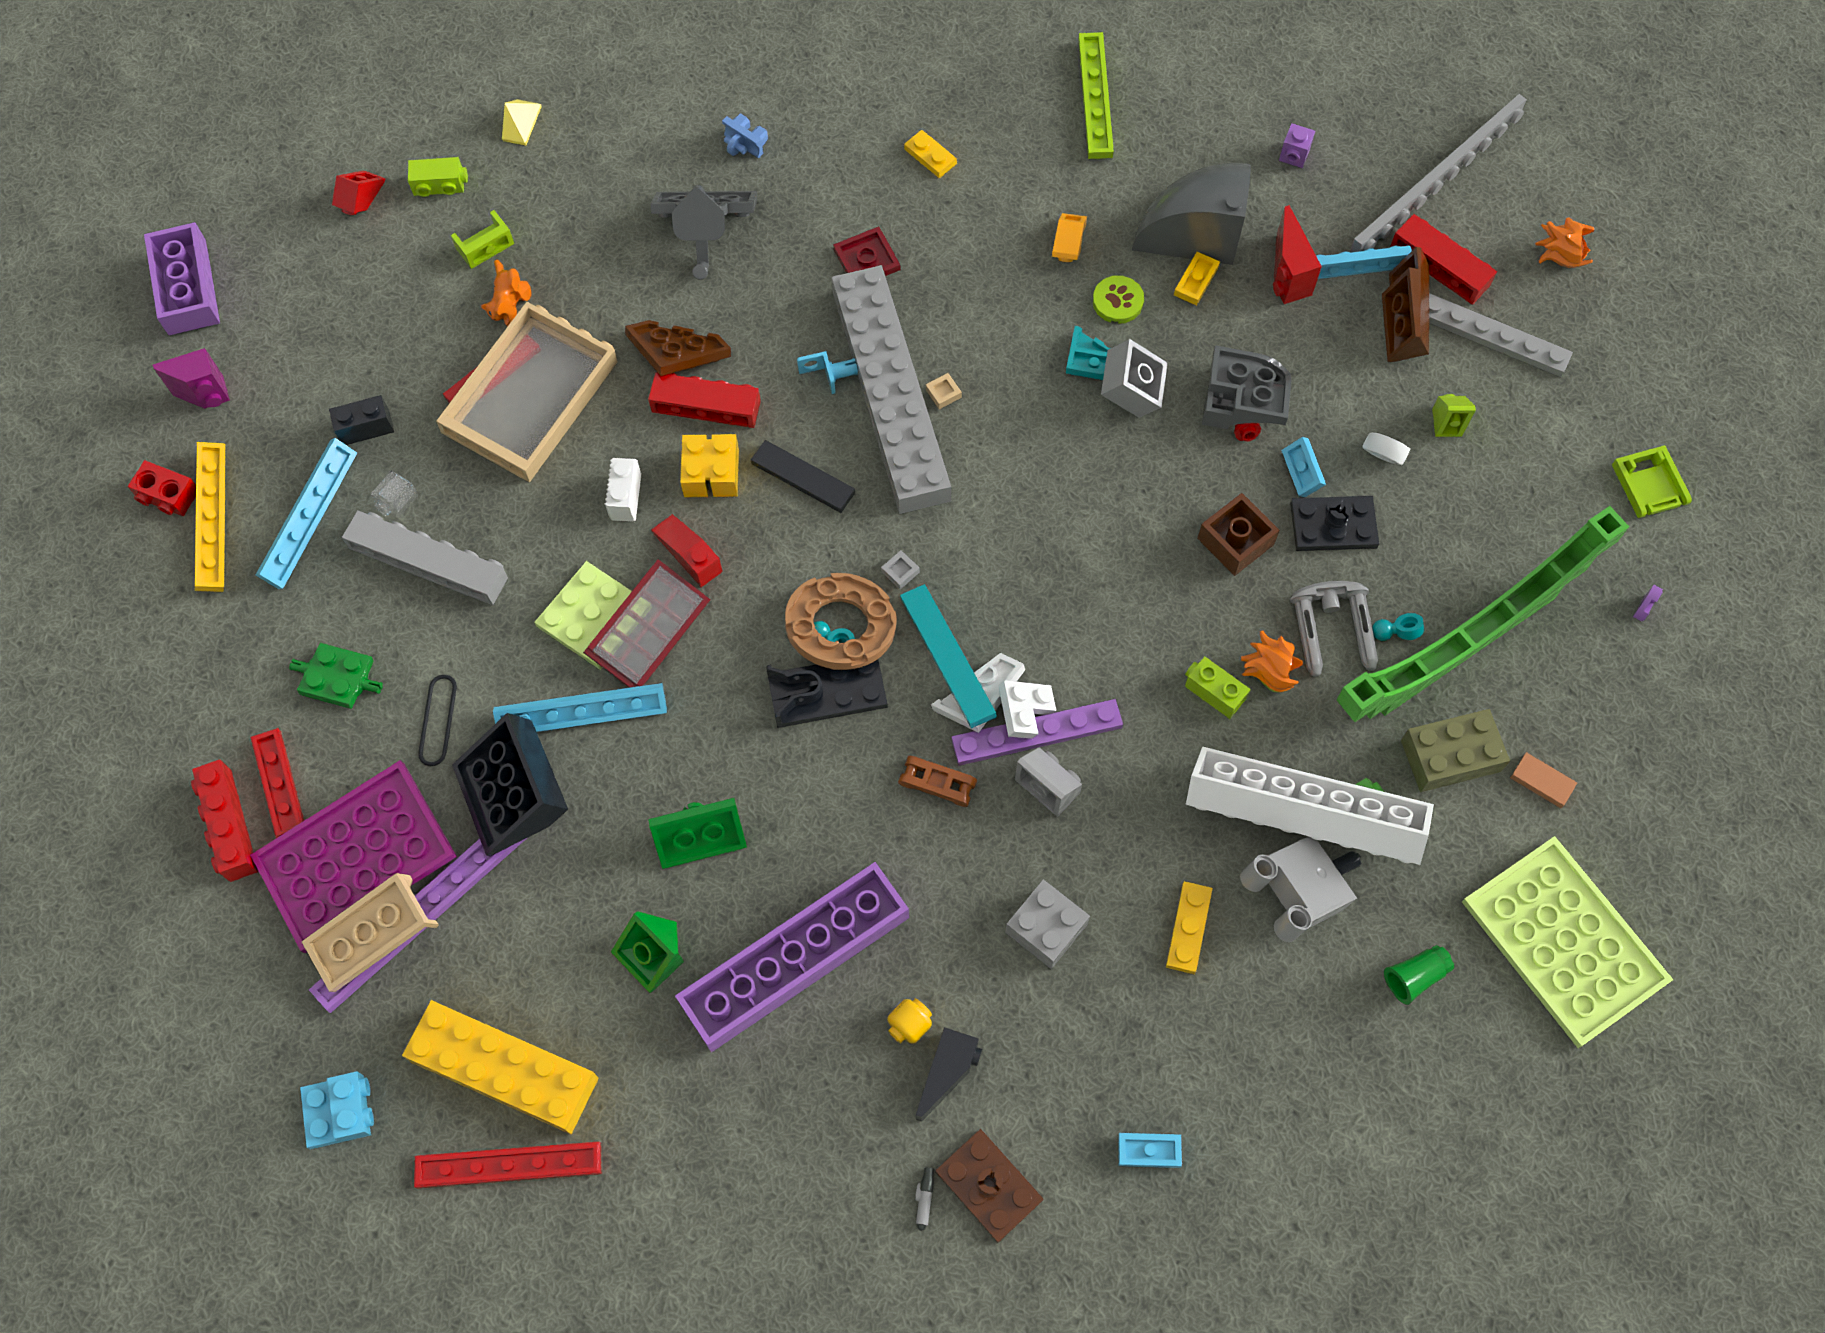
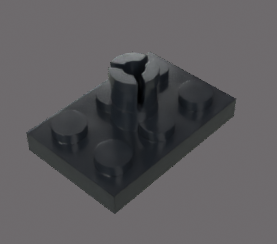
M1373 496L1291 499L1290 505L1296 551L1378 548L1379 537Z

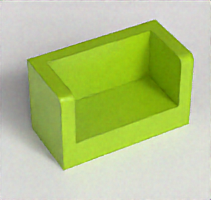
M495 210L490 212L494 224L463 242L456 233L450 235L456 250L471 269L514 244L510 229Z

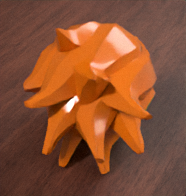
M1570 217L1566 218L1565 224L1555 226L1551 221H1548L1547 225L1541 224L1549 237L1535 243L1536 246H1544L1548 249L1540 257V264L1546 260H1552L1560 266L1576 268L1593 262V259L1584 260L1591 250L1587 247L1583 236L1594 232V227L1573 221Z
M1260 631L1262 643H1250L1257 652L1241 656V661L1247 662L1244 664V667L1247 669H1245L1242 675L1258 678L1272 692H1285L1294 688L1298 681L1290 679L1288 674L1290 671L1303 665L1302 660L1293 656L1295 646L1285 641L1282 636L1278 640L1269 638L1264 631Z

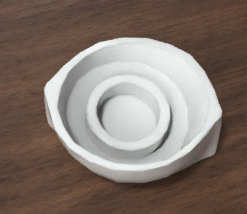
M1369 433L1363 444V449L1386 462L1403 465L1410 451V448L1403 443L1379 433Z

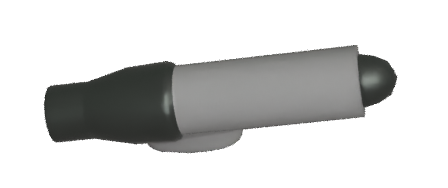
M927 1167L924 1168L921 1183H918L916 1190V1201L919 1202L916 1224L920 1231H923L928 1226L932 1193L934 1191V1169Z

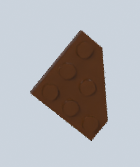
M651 320L625 326V335L660 376L731 357L730 346L718 334L697 335L694 334V329L673 325L672 329L659 327V322Z

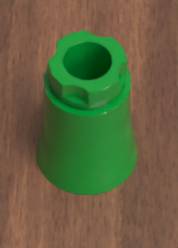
M1435 945L1431 949H1425L1403 962L1386 967L1384 969V978L1395 997L1401 1003L1409 1005L1421 993L1445 978L1446 974L1454 969V963L1451 955L1444 947Z

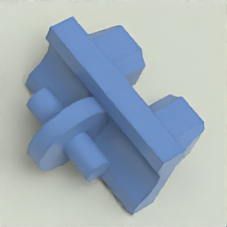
M741 113L733 120L728 116L722 120V124L725 125L724 142L728 144L727 152L730 155L734 156L739 152L745 154L748 151L759 158L763 154L762 146L768 140V134L764 128L757 126L752 132L749 131L750 121Z

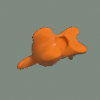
M495 260L496 277L494 280L493 298L490 302L481 305V308L494 321L504 319L505 325L508 327L517 315V302L520 300L528 301L531 298V287L527 281L520 280L516 269L504 270L503 264L499 260Z

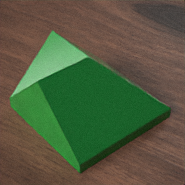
M639 911L633 914L611 950V953L649 993L653 992L684 963V960L678 953L677 922Z

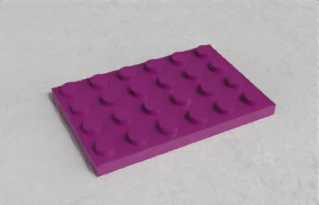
M401 760L250 855L296 944L303 953H307L302 943L303 940L394 874L410 875L413 880L412 886L457 857L407 767Z

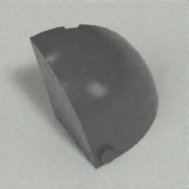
M1222 163L1207 166L1190 172L1169 185L1153 201L1143 216L1135 235L1132 251L1193 259L1196 252H1200L1220 261L1222 264L1233 265L1246 214L1251 164Z

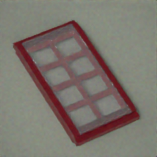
M658 559L583 653L627 687L643 686L711 599Z

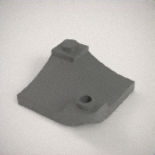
M1215 345L1203 409L1202 425L1228 429L1231 425L1243 423L1286 425L1289 413L1291 373L1280 362L1269 356Z

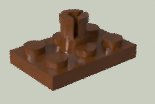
M982 1129L976 1132L935 1170V1173L997 1243L1008 1235L1044 1200Z

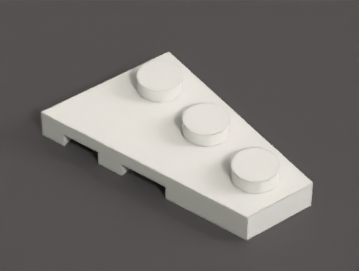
M1000 653L974 672L994 710L1001 703L998 685L1004 680L1017 682L1025 671L1023 663ZM952 693L942 701L938 699L931 704L935 712L970 728ZM986 722L972 728V730L979 733Z

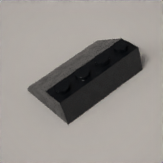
M506 713L452 764L486 856H492L550 827L568 810L536 729L530 719Z

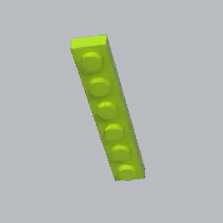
M1103 32L1079 33L1078 44L1088 159L1113 158L1114 150Z

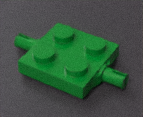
M323 643L319 644L313 658L308 663L292 659V663L289 665L291 671L304 673L297 688L299 695L352 709L357 697L363 690L380 694V690L383 688L382 682L368 679V673L374 662L372 656Z

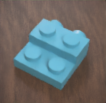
M357 1071L327 1078L326 1082L300 1087L306 1146L308 1149L371 1135L370 1126L374 1125V1116L372 1109L367 1107L366 1096H370V1084L367 1077L364 1078V1075Z

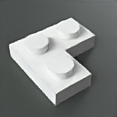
M1005 680L998 685L1008 737L1033 739L1038 735L1034 714L1048 715L1056 711L1051 685Z

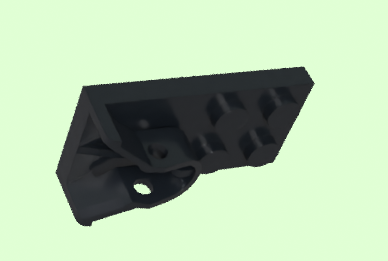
M878 659L866 666L847 670H834L817 664L788 670L773 668L771 664L766 666L777 728L888 708Z

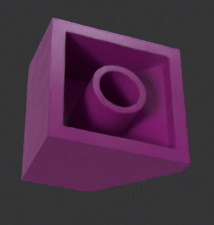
M205 348L153 364V368L171 394L177 398L204 409L217 407L224 402L230 401L224 377Z

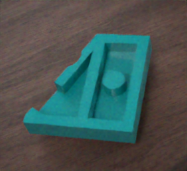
M1075 326L1066 374L1103 380L1107 351L1111 348L1105 346L1104 342L1096 337L1094 340L1082 333L1081 327Z

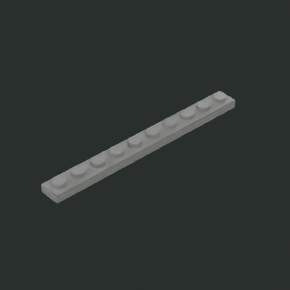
M1518 94L1354 238L1350 253L1374 249L1380 238L1386 239L1397 223L1403 224L1414 208L1416 210L1420 209L1430 194H1437L1447 179L1449 181L1454 179L1463 165L1468 166L1479 151L1484 152L1490 146L1493 138H1500L1506 132L1510 123L1516 124L1524 114L1522 109L1527 99Z

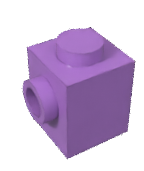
M1291 123L1283 143L1279 161L1303 168L1315 131Z

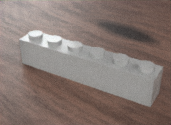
M357 511L342 536L348 548L490 605H494L508 579L503 565L496 560L488 559L487 561L481 559L470 550H458L447 541H435L424 532H412L407 530L404 525L395 521L392 523L386 522L379 515L372 512L366 514Z

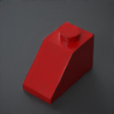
M364 170L337 175L332 205L341 208L343 213L349 215H357V212L366 211L385 183V178Z

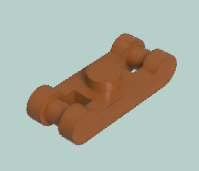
M915 756L907 757L905 762L907 768L898 780L901 786L909 789L914 788L952 801L956 805L968 807L971 799L969 797L970 791L975 788L977 783L975 777ZM917 771L925 772L922 779L915 777ZM953 782L960 784L958 791L950 789Z

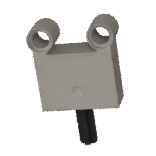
M1308 836L1269 856L1258 855L1241 872L1240 880L1246 889L1253 892L1262 890L1267 884L1271 886L1281 904L1287 910L1275 921L1274 931L1284 942H1293L1307 929L1342 912L1357 899L1342 875L1360 867L1362 864L1360 861L1361 856L1359 853L1351 851L1331 861L1319 842Z

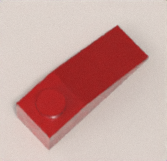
M673 514L651 529L652 533L700 587H703L723 572L720 558L701 537Z

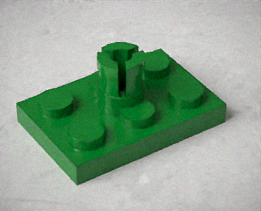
M735 798L707 805L693 802L687 804L689 809L684 807L682 811L648 819L662 869L747 848Z

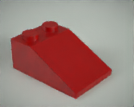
M1290 205L1284 207L1276 235L1273 282L1274 293L1277 297H1281L1284 304L1313 295L1322 268Z

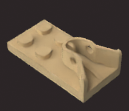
M394 874L302 941L329 992H336L423 928H437L439 926L436 920H429L411 891L410 887L413 880L410 875Z

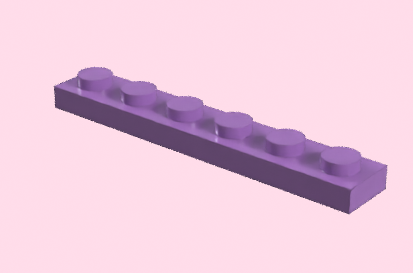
M1116 699L1035 717L1038 735L1033 739L1008 737L1006 724L982 729L979 733L973 731L952 736L951 740L958 766L1121 729L1123 722Z

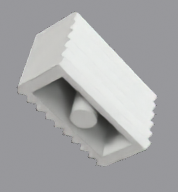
M613 458L610 460L611 469H609V483L607 484L608 493H606L607 498L605 499L609 518L613 521H636L641 481L638 460Z

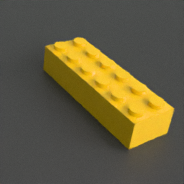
M432 1000L402 1054L405 1059L417 1066L569 1134H572L599 1079L593 1071Z

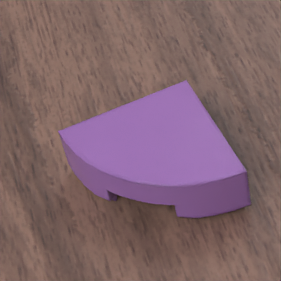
M1653 585L1642 599L1633 617L1644 621L1649 615L1653 604L1658 601L1663 593V589Z

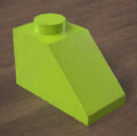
M1453 394L1438 396L1432 408L1435 437L1463 436L1476 411L1475 405L1466 396H1455Z

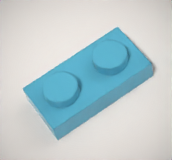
M1301 437L1281 450L1300 497H1307L1326 485L1308 438Z
M1119 1133L1118 1165L1181 1168V1135Z

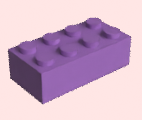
M196 223L144 234L157 319L167 334L173 335L219 324L220 320L207 244Z

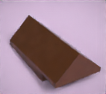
M1415 247L1389 273L1390 286L1382 293L1387 362H1397L1429 355V264L1421 247Z

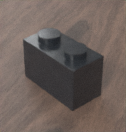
M382 395L329 409L333 430L339 441L345 445L394 433L390 411Z

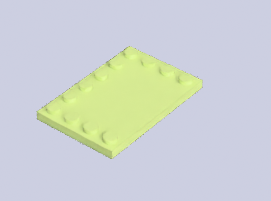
M1555 836L1462 901L1464 906L1577 1048L1582 1047L1673 981L1672 977Z

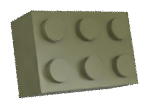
M1490 709L1410 728L1401 739L1420 792L1499 773L1510 762Z

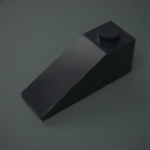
M944 1027L918 1106L916 1120L922 1122L969 1074L971 1065L978 1066L982 1049L977 1047L979 1038Z

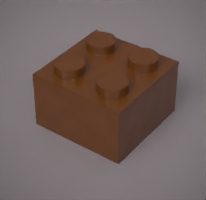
M1241 493L1201 524L1197 539L1236 576L1275 544L1280 530Z

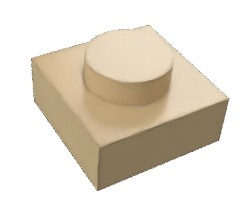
M949 373L926 384V391L938 409L962 398L961 390Z

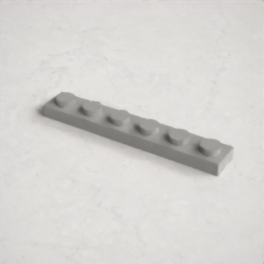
M1429 293V323L1562 377L1572 356V351Z

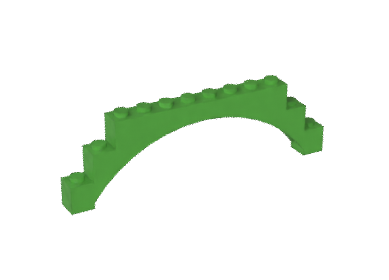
M1611 506L1607 507L1588 520L1578 532L1531 573L1478 614L1413 656L1384 670L1371 674L1363 673L1342 688L1337 702L1354 722L1365 715L1371 719L1380 712L1386 716L1553 601L1566 584L1589 568L1598 555L1616 544L1629 526Z

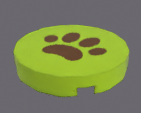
M1110 276L1103 279L1097 284L1093 293V308L1098 316L1108 322L1114 321L1118 322V324L1130 322L1141 313L1144 304V292L1140 285L1133 279L1125 276Z

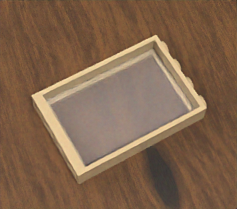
M526 302L436 422L439 429L445 436L530 482L617 364L615 349L608 342H600L593 338L586 330H578L571 326L564 318L554 317L542 306H534Z

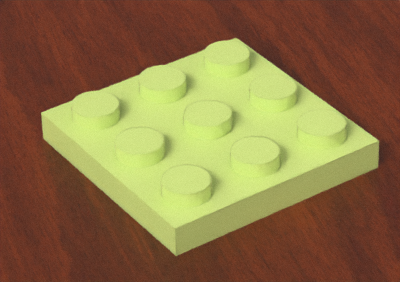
M586 561L534 623L539 629L601 670L602 667L583 652L632 591ZM640 597L631 610L644 618L652 606ZM626 614L616 628L626 636H629L639 623ZM611 633L601 647L613 655L624 641Z

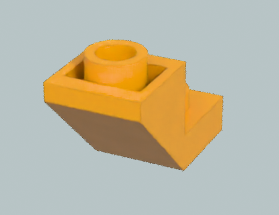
M1062 213L1058 221L1052 257H1058V260L1062 262H1072L1078 259L1081 252L1082 235L1086 227L1087 216Z

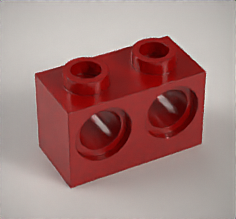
M146 460L143 461L127 486L135 495L134 499L145 506L153 504L167 515L175 513L184 517L196 497V484L191 478Z

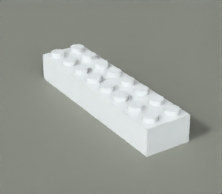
M1202 747L1191 775L1186 805L1193 806L1199 810L1217 812L1229 818H1240L1257 825H1267L1279 828L1284 832H1294L1310 836L1315 840H1325L1346 848H1356L1368 851L1373 855H1384L1404 863H1415L1418 865L1421 864L1427 843L1434 804Z

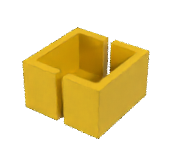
M736 434L712 435V439H707V435H682L680 483L684 497H708L706 480H710L713 497H738L739 447Z

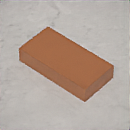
M1527 752L1523 755L1510 777L1559 808L1565 805L1577 785V782Z

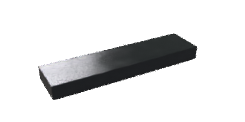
M767 440L762 443L751 458L752 465L839 513H842L855 494V488Z

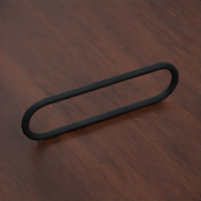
M439 675L429 685L418 751L420 761L427 766L440 764L447 754L457 690L456 681L449 675ZM448 679L451 681L453 688L443 751L437 761L428 762L423 757V748L433 687L438 680Z

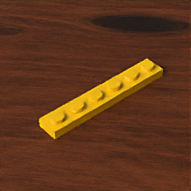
M197 442L195 591L224 592L225 444Z

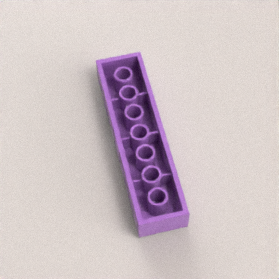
M874 862L675 995V997L712 1053L909 919V908L876 862Z

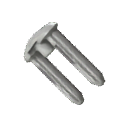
M1349 581L1315 583L1297 590L1290 598V603L1295 604L1306 669L1311 676H1319L1323 668L1316 622L1312 609V602L1314 600H1322L1323 611L1325 613H1332L1340 610L1338 598H1342V600L1349 599L1361 663L1368 671L1376 669L1378 656L1366 600L1369 589L1363 584ZM1305 616H1306V618H1307V624H1308V629H1309L1310 638L1308 637V632H1307V627H1306Z

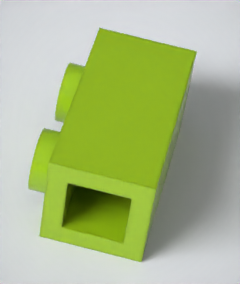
M459 157L408 160V183L414 196L426 197L434 194L453 195L455 193H464V183L468 182L466 167H462Z
M1205 656L1199 664L1194 662L1185 673L1188 677L1185 687L1229 719L1233 717L1246 701L1251 690Z

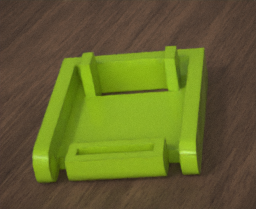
M1665 445L1617 458L1612 464L1638 518L1645 517L1646 514L1653 515L1678 508L1681 505L1685 506L1692 501L1691 495ZM1651 459L1654 467L1633 472L1637 467L1635 463Z

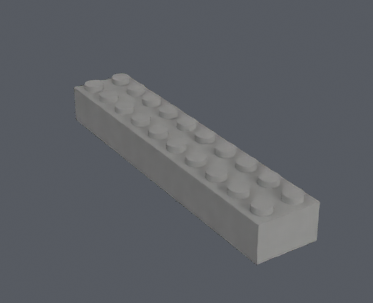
M882 265L833 276L834 299L852 358H855L859 382L899 514L951 502V484Z

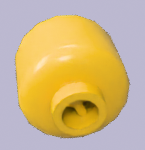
M915 998L913 1001L904 999L887 1017L888 1023L891 1026L888 1032L900 1044L904 1040L914 1044L931 1028L932 1022L930 1017L932 1013L918 999Z

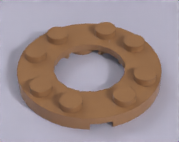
M831 573L830 577L818 580L814 577L794 591L786 607L785 629L792 646L807 660L834 670L855 669L876 661L888 650L895 635L896 611L893 610L888 595L870 580L853 574ZM831 602H846L861 609L867 618L868 626L866 632L859 639H850L845 643L832 642L822 637L815 629L813 622L815 613L822 606Z

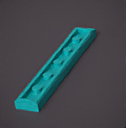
M921 585L901 594L900 597L903 605L970 728L972 729L996 718V711L926 585Z

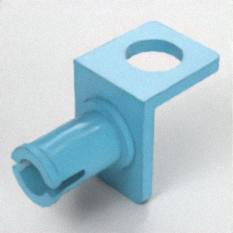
M826 351L797 358L799 374L825 369L832 394L836 393V379L858 375L855 358L832 364L828 360ZM809 361H817L812 366H804Z

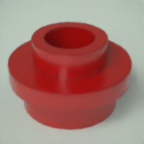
M1259 423L1236 424L1234 430L1235 437L1239 441H1252L1260 434L1261 426Z

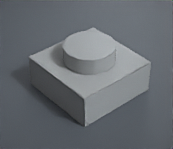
M900 550L881 567V572L899 589H902L920 573V568Z

